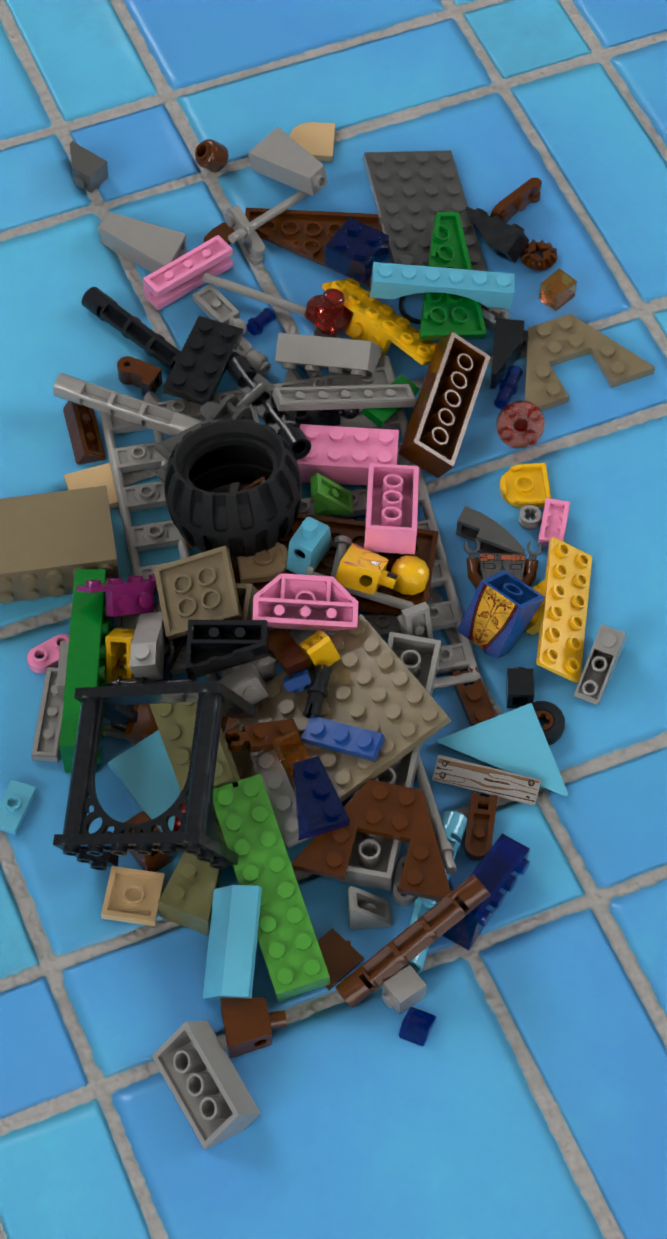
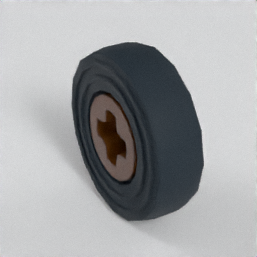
M547 701L532 702L538 720L544 719L545 721L542 730L548 745L554 744L561 738L565 729V717L562 711L555 704Z

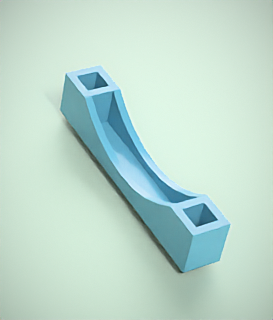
M373 262L370 298L396 299L416 293H448L470 298L486 307L511 309L515 291V274Z

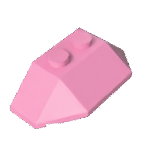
M280 573L253 596L252 620H267L269 627L279 629L318 631L319 629L321 631L356 629L358 623V601L333 576Z

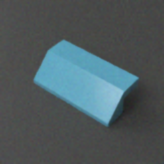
M229 885L214 889L203 990L204 1000L220 1001V998L252 999L262 888L260 886Z

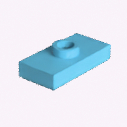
M11 779L0 802L1 831L13 835L17 834L37 792L35 786Z

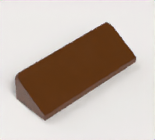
M68 401L63 408L76 464L105 460L106 456L94 409Z

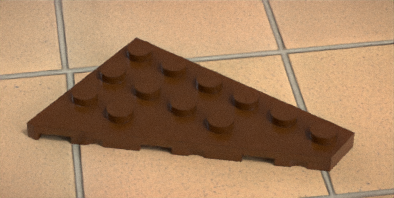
M246 208L245 216L251 222L270 209ZM286 210L255 230L261 239L369 287L371 285L373 262L381 261L382 227L378 214ZM365 230L372 232L374 241L370 242L365 238V234H370L365 232Z

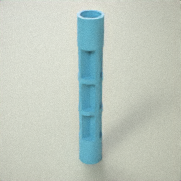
M444 811L441 821L447 840L452 844L454 850L453 859H455L468 820L459 812ZM446 873V876H447V879H448V882H449V881H450V878H451V874H447V873ZM418 897L414 902V911L409 926L439 901ZM429 946L402 967L401 970L411 965L416 973L422 972Z

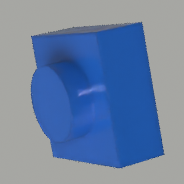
M306 668L293 675L284 677L283 684L287 693L290 691L299 693L306 690L308 684L312 683V676L309 668Z

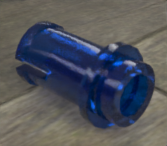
M267 307L255 318H250L247 330L252 335L263 333V329L276 319L273 310Z

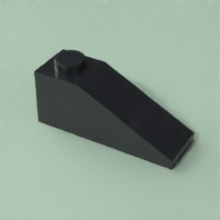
M496 318L490 389L497 387L522 353V344L527 345L528 331L524 330L523 320Z

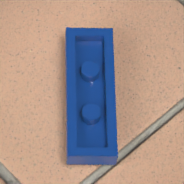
M311 715L301 739L306 744L375 762L385 737L382 733Z

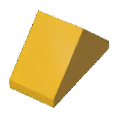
M320 629L299 643V646L307 654L315 667L321 664V669H323V665L330 666L341 659L329 636Z

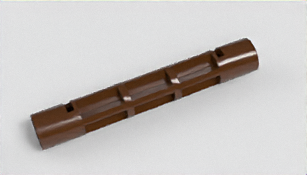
M475 874L471 875L340 982L336 989L344 1000L354 1008L383 982L388 980L491 896L490 892Z

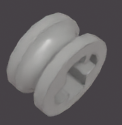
M533 505L522 507L518 520L520 526L526 530L538 528L541 522V511Z

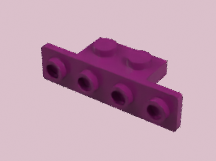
M149 574V579H143V576H128V581H122V578H107V583H101V580H86V585L76 586V591L88 593L106 591V616L113 617L154 612V586L157 585L155 574Z

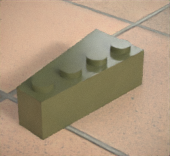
M215 817V821H216V825H217V829H218L219 835H220V837H221V839H222V841H223V843H224V845H225V842H224V839H223V836H222V833H221V830H220V827H219L217 818ZM184 852L158 901L159 916L209 936L213 891L220 886L222 869L212 868L210 863L200 861L196 855Z

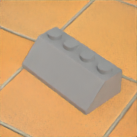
M278 333L275 361L281 364L282 368L296 370V366H301L310 372H319V368L328 369V373L342 374V371H351L353 376L365 377L366 373H374L382 354V348L372 341Z
M186 1021L152 1055L204 1149H209L244 1131L261 1114L208 1021Z

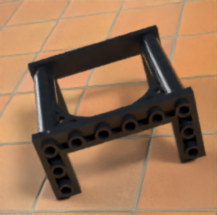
M219 681L75 688L74 698L81 702L63 834H54L53 845L63 850V854L75 856L78 862L88 863L91 865V869L101 871L111 866L118 867V855H127V851H135V853L141 855H151L152 851L174 855L176 851H184L185 853L196 855L200 861L210 863V867L215 869H226L227 865H237L239 854L224 845L217 829L213 807L214 777L222 713L231 719L255 718L256 707ZM197 702L189 772L179 797L164 813L147 822L127 824L111 818L101 807L95 789V774L103 717L113 723L137 722L138 712L128 705ZM183 804H186L185 808L183 809L186 811V815L180 811V807ZM90 806L94 807V812L90 813ZM172 816H177L181 823L180 829L177 832H172L168 827V820ZM102 818L101 827L96 832L90 834V824L95 819ZM114 826L113 833L107 831L109 827ZM161 826L163 832L154 831V828ZM134 828H136V832H135V833H131L132 830H133Z

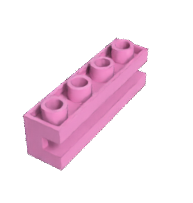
M219 235L213 237L144 277V297L158 311L205 284L206 282H203L205 272L219 276L231 269L233 261L229 257L233 255V249Z

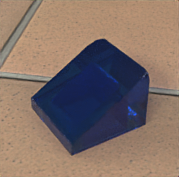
M410 1007L402 1021L399 1037L414 1044L424 1046L437 1016Z

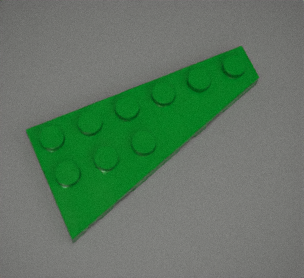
M437 212L434 216L428 266L472 270L459 212ZM424 293L418 340H442L451 332H454L463 339H484L486 337L487 331L479 302L455 294Z

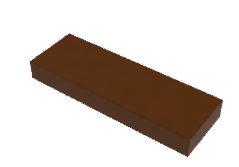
M274 628L270 630L269 653L288 676L312 665L310 658L286 629Z

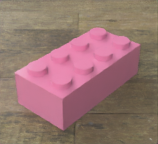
M300 424V429L311 443L309 454L297 460L301 482H311L310 477L318 472L337 484L367 486L369 463L397 465L399 430Z
M369 463L365 549L376 553L415 555L419 466Z

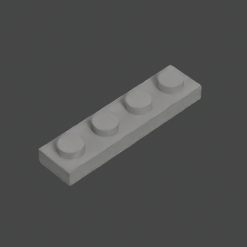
M277 749L267 750L251 757L257 773L261 774L277 824L287 847L290 848L313 837L279 751Z

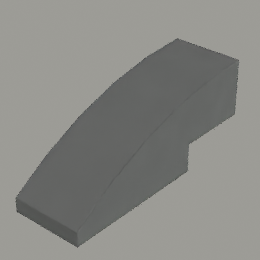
M467 506L464 507L457 520L456 535L474 542L478 540L480 549L477 552L525 554L524 548L505 528L486 515Z

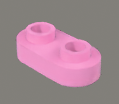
M56 635L31 649L27 655L29 668L35 673H45L47 667H57L60 646L58 645H60V641H69V635Z

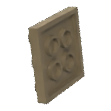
M226 545L154 567L165 633L169 640L187 635L188 620H238L242 618L230 553Z

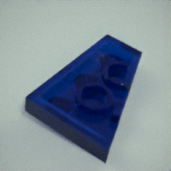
M319 756L294 763L293 779L296 796L298 841L349 826L350 819Z

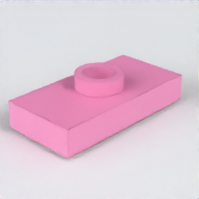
M546 498L537 545L541 543L542 546L549 547V539L552 537L564 541L570 502Z

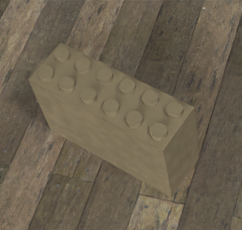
M106 486L0 499V603L8 604L13 601L35 600L37 598L60 597L73 594L75 569H106L107 578H119Z

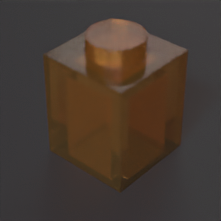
M559 268L541 283L539 299L543 304L557 311L575 297L577 281Z

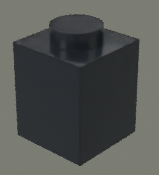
M524 667L507 668L506 708H519L534 701L533 669H526Z

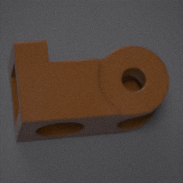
M130 356L122 357L117 362L120 382L141 388L142 396H145L149 391L155 393L163 383L162 371L158 367Z

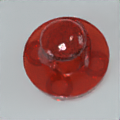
M327 289L323 295L314 296L308 301L304 316L315 326L321 328L324 333L334 334L336 331L344 330L350 325L353 314L351 310L344 306L345 296L341 291Z
M523 400L506 405L500 411L496 420V430L500 439L506 445L513 448H525L536 445L545 427V420L541 410L535 404Z

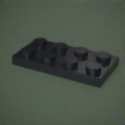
M198 316L163 386V393L201 405L211 402L227 370L228 362L232 359L244 335L243 329Z

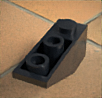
M467 206L465 209L466 213L494 253L503 259L516 263L529 242V239L524 234L525 230L517 224L513 223L512 226L507 224L499 216L490 217L487 212L480 208L474 210Z

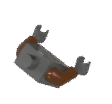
M475 540L476 548L474 551L469 550L468 541L464 543V551L469 555V558L466 559L468 579L476 590L481 580L503 570H506L528 586L534 583L538 568V560L536 558L542 551L541 543H539V550L537 552L530 551L531 541L527 544L528 559H526V554L478 553V557H476V552L480 549L479 541Z

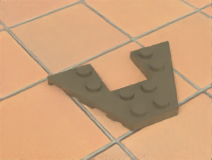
M572 314L528 327L524 416L526 417L568 403L569 396L551 366L591 354L611 388L654 374L655 367Z

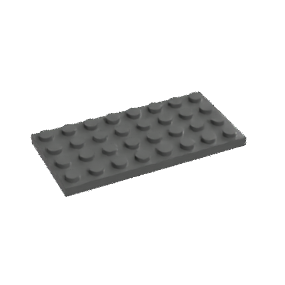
M451 150L364 152L363 161L391 263L428 266L434 216L437 212H459L472 270L487 271L473 222L465 211L467 202ZM416 293L411 295H424V293Z

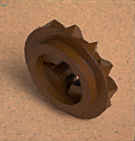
M543 239L540 242L532 240L530 244L526 245L520 258L523 264L530 269L546 270L556 263L557 249L552 247L551 242L544 243ZM535 251H539L540 254H543V257L541 258V256L535 254Z

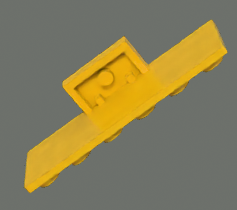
M347 278L323 283L321 287L323 290L354 313L345 332L354 340L372 341L382 348L381 356L386 355L391 343H394L421 365L430 364L437 343L431 340H418L420 330L410 325L409 320L393 312V308L389 305L383 304L376 298H370V292L359 286L358 281Z
M552 537L549 539L545 580L532 587L545 596V599L527 625L525 632L532 635L539 632L536 658L538 666L574 683H578L582 670L592 556L556 537Z

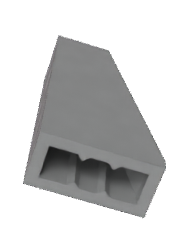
M278 127L248 152L252 171L314 196L328 183L324 165Z
M108 212L105 219L101 220L98 226L101 244L151 273L181 257L187 250L185 233Z

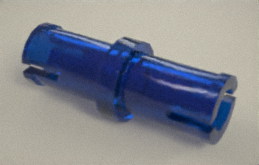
M510 366L505 378L499 384V392L494 400V405L498 409L506 410L509 407L512 396L517 393V384L523 374L522 369L518 366Z

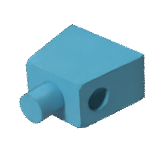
M306 517L289 542L286 569L300 575L306 574L308 566L314 567L315 571L332 546L330 527L311 517Z

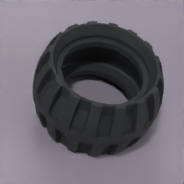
M226 418L223 421L202 424L200 428L186 433L182 441L175 445L165 473L164 490L170 517L182 537L192 547L196 546L201 552L226 545L232 559L239 556L250 557L263 550L267 551L275 547L280 539H284L288 535L300 509L302 482L299 467L291 448L280 434L277 435L272 427L267 424L256 423L255 420L251 419L233 420V418ZM263 476L267 478L263 483L239 492H208L214 488L234 482L251 484Z

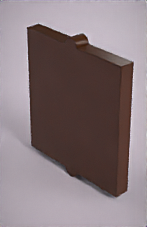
M333 928L318 940L330 976V985L325 987L330 991L363 962L364 957L351 946L349 940L343 939Z

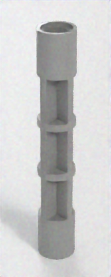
M64 373L58 375L53 387V395L87 406L170 436H174L202 422V420L162 408L117 391H112Z

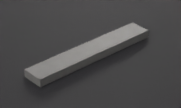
M409 384L273 388L272 391L278 411L415 407L416 398Z

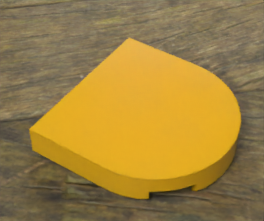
M546 463L518 464L510 467V470L505 472L500 479L499 489L502 498L508 504L517 508H522L526 505L544 508L546 498H551Z

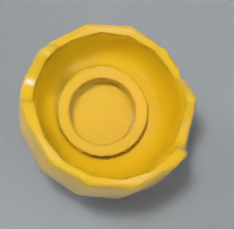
M402 556L394 562L391 573L398 575L394 587L396 591L404 595H415L425 590L429 579V568L422 559L416 556Z

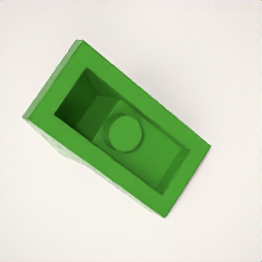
M318 472L310 477L311 497L314 498L315 515H350L353 513L352 492Z

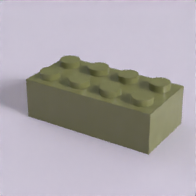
M197 702L150 704L182 792L189 772ZM222 728L220 729L213 789L232 783L234 788L238 786L237 781L241 780Z

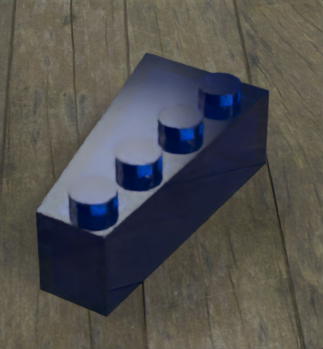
M501 834L471 873V875L475 874L491 896L442 936L470 950L496 909L502 904L506 894L514 888L519 874L524 875L528 869L530 861L527 858L530 848Z

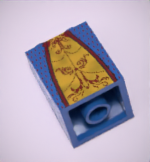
M503 570L481 580L457 632L468 638L471 643L484 649L487 655L498 659L510 652L543 603L545 596L506 570Z

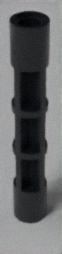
M91 287L85 292L81 303L86 309L102 321L109 323L121 332L126 339H130L144 349L146 354L153 356L168 367L171 372L181 351L167 342L162 335L155 333L144 325L138 317L132 316L120 307L115 300L99 288Z
M236 356L228 362V374L243 394L247 395L257 386L253 379L259 373L245 356ZM264 392L251 403L265 424L272 427L277 435L280 434L285 439L296 460L302 459L309 454L311 450L310 441L287 411H278L273 396Z

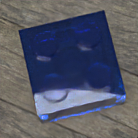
M352 217L348 218L325 245V265L362 284H365L370 278L373 262H383L389 255V235Z

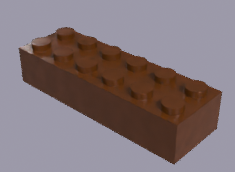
M454 332L449 333L436 344L400 447L399 455L436 478L441 477L454 467L491 356Z

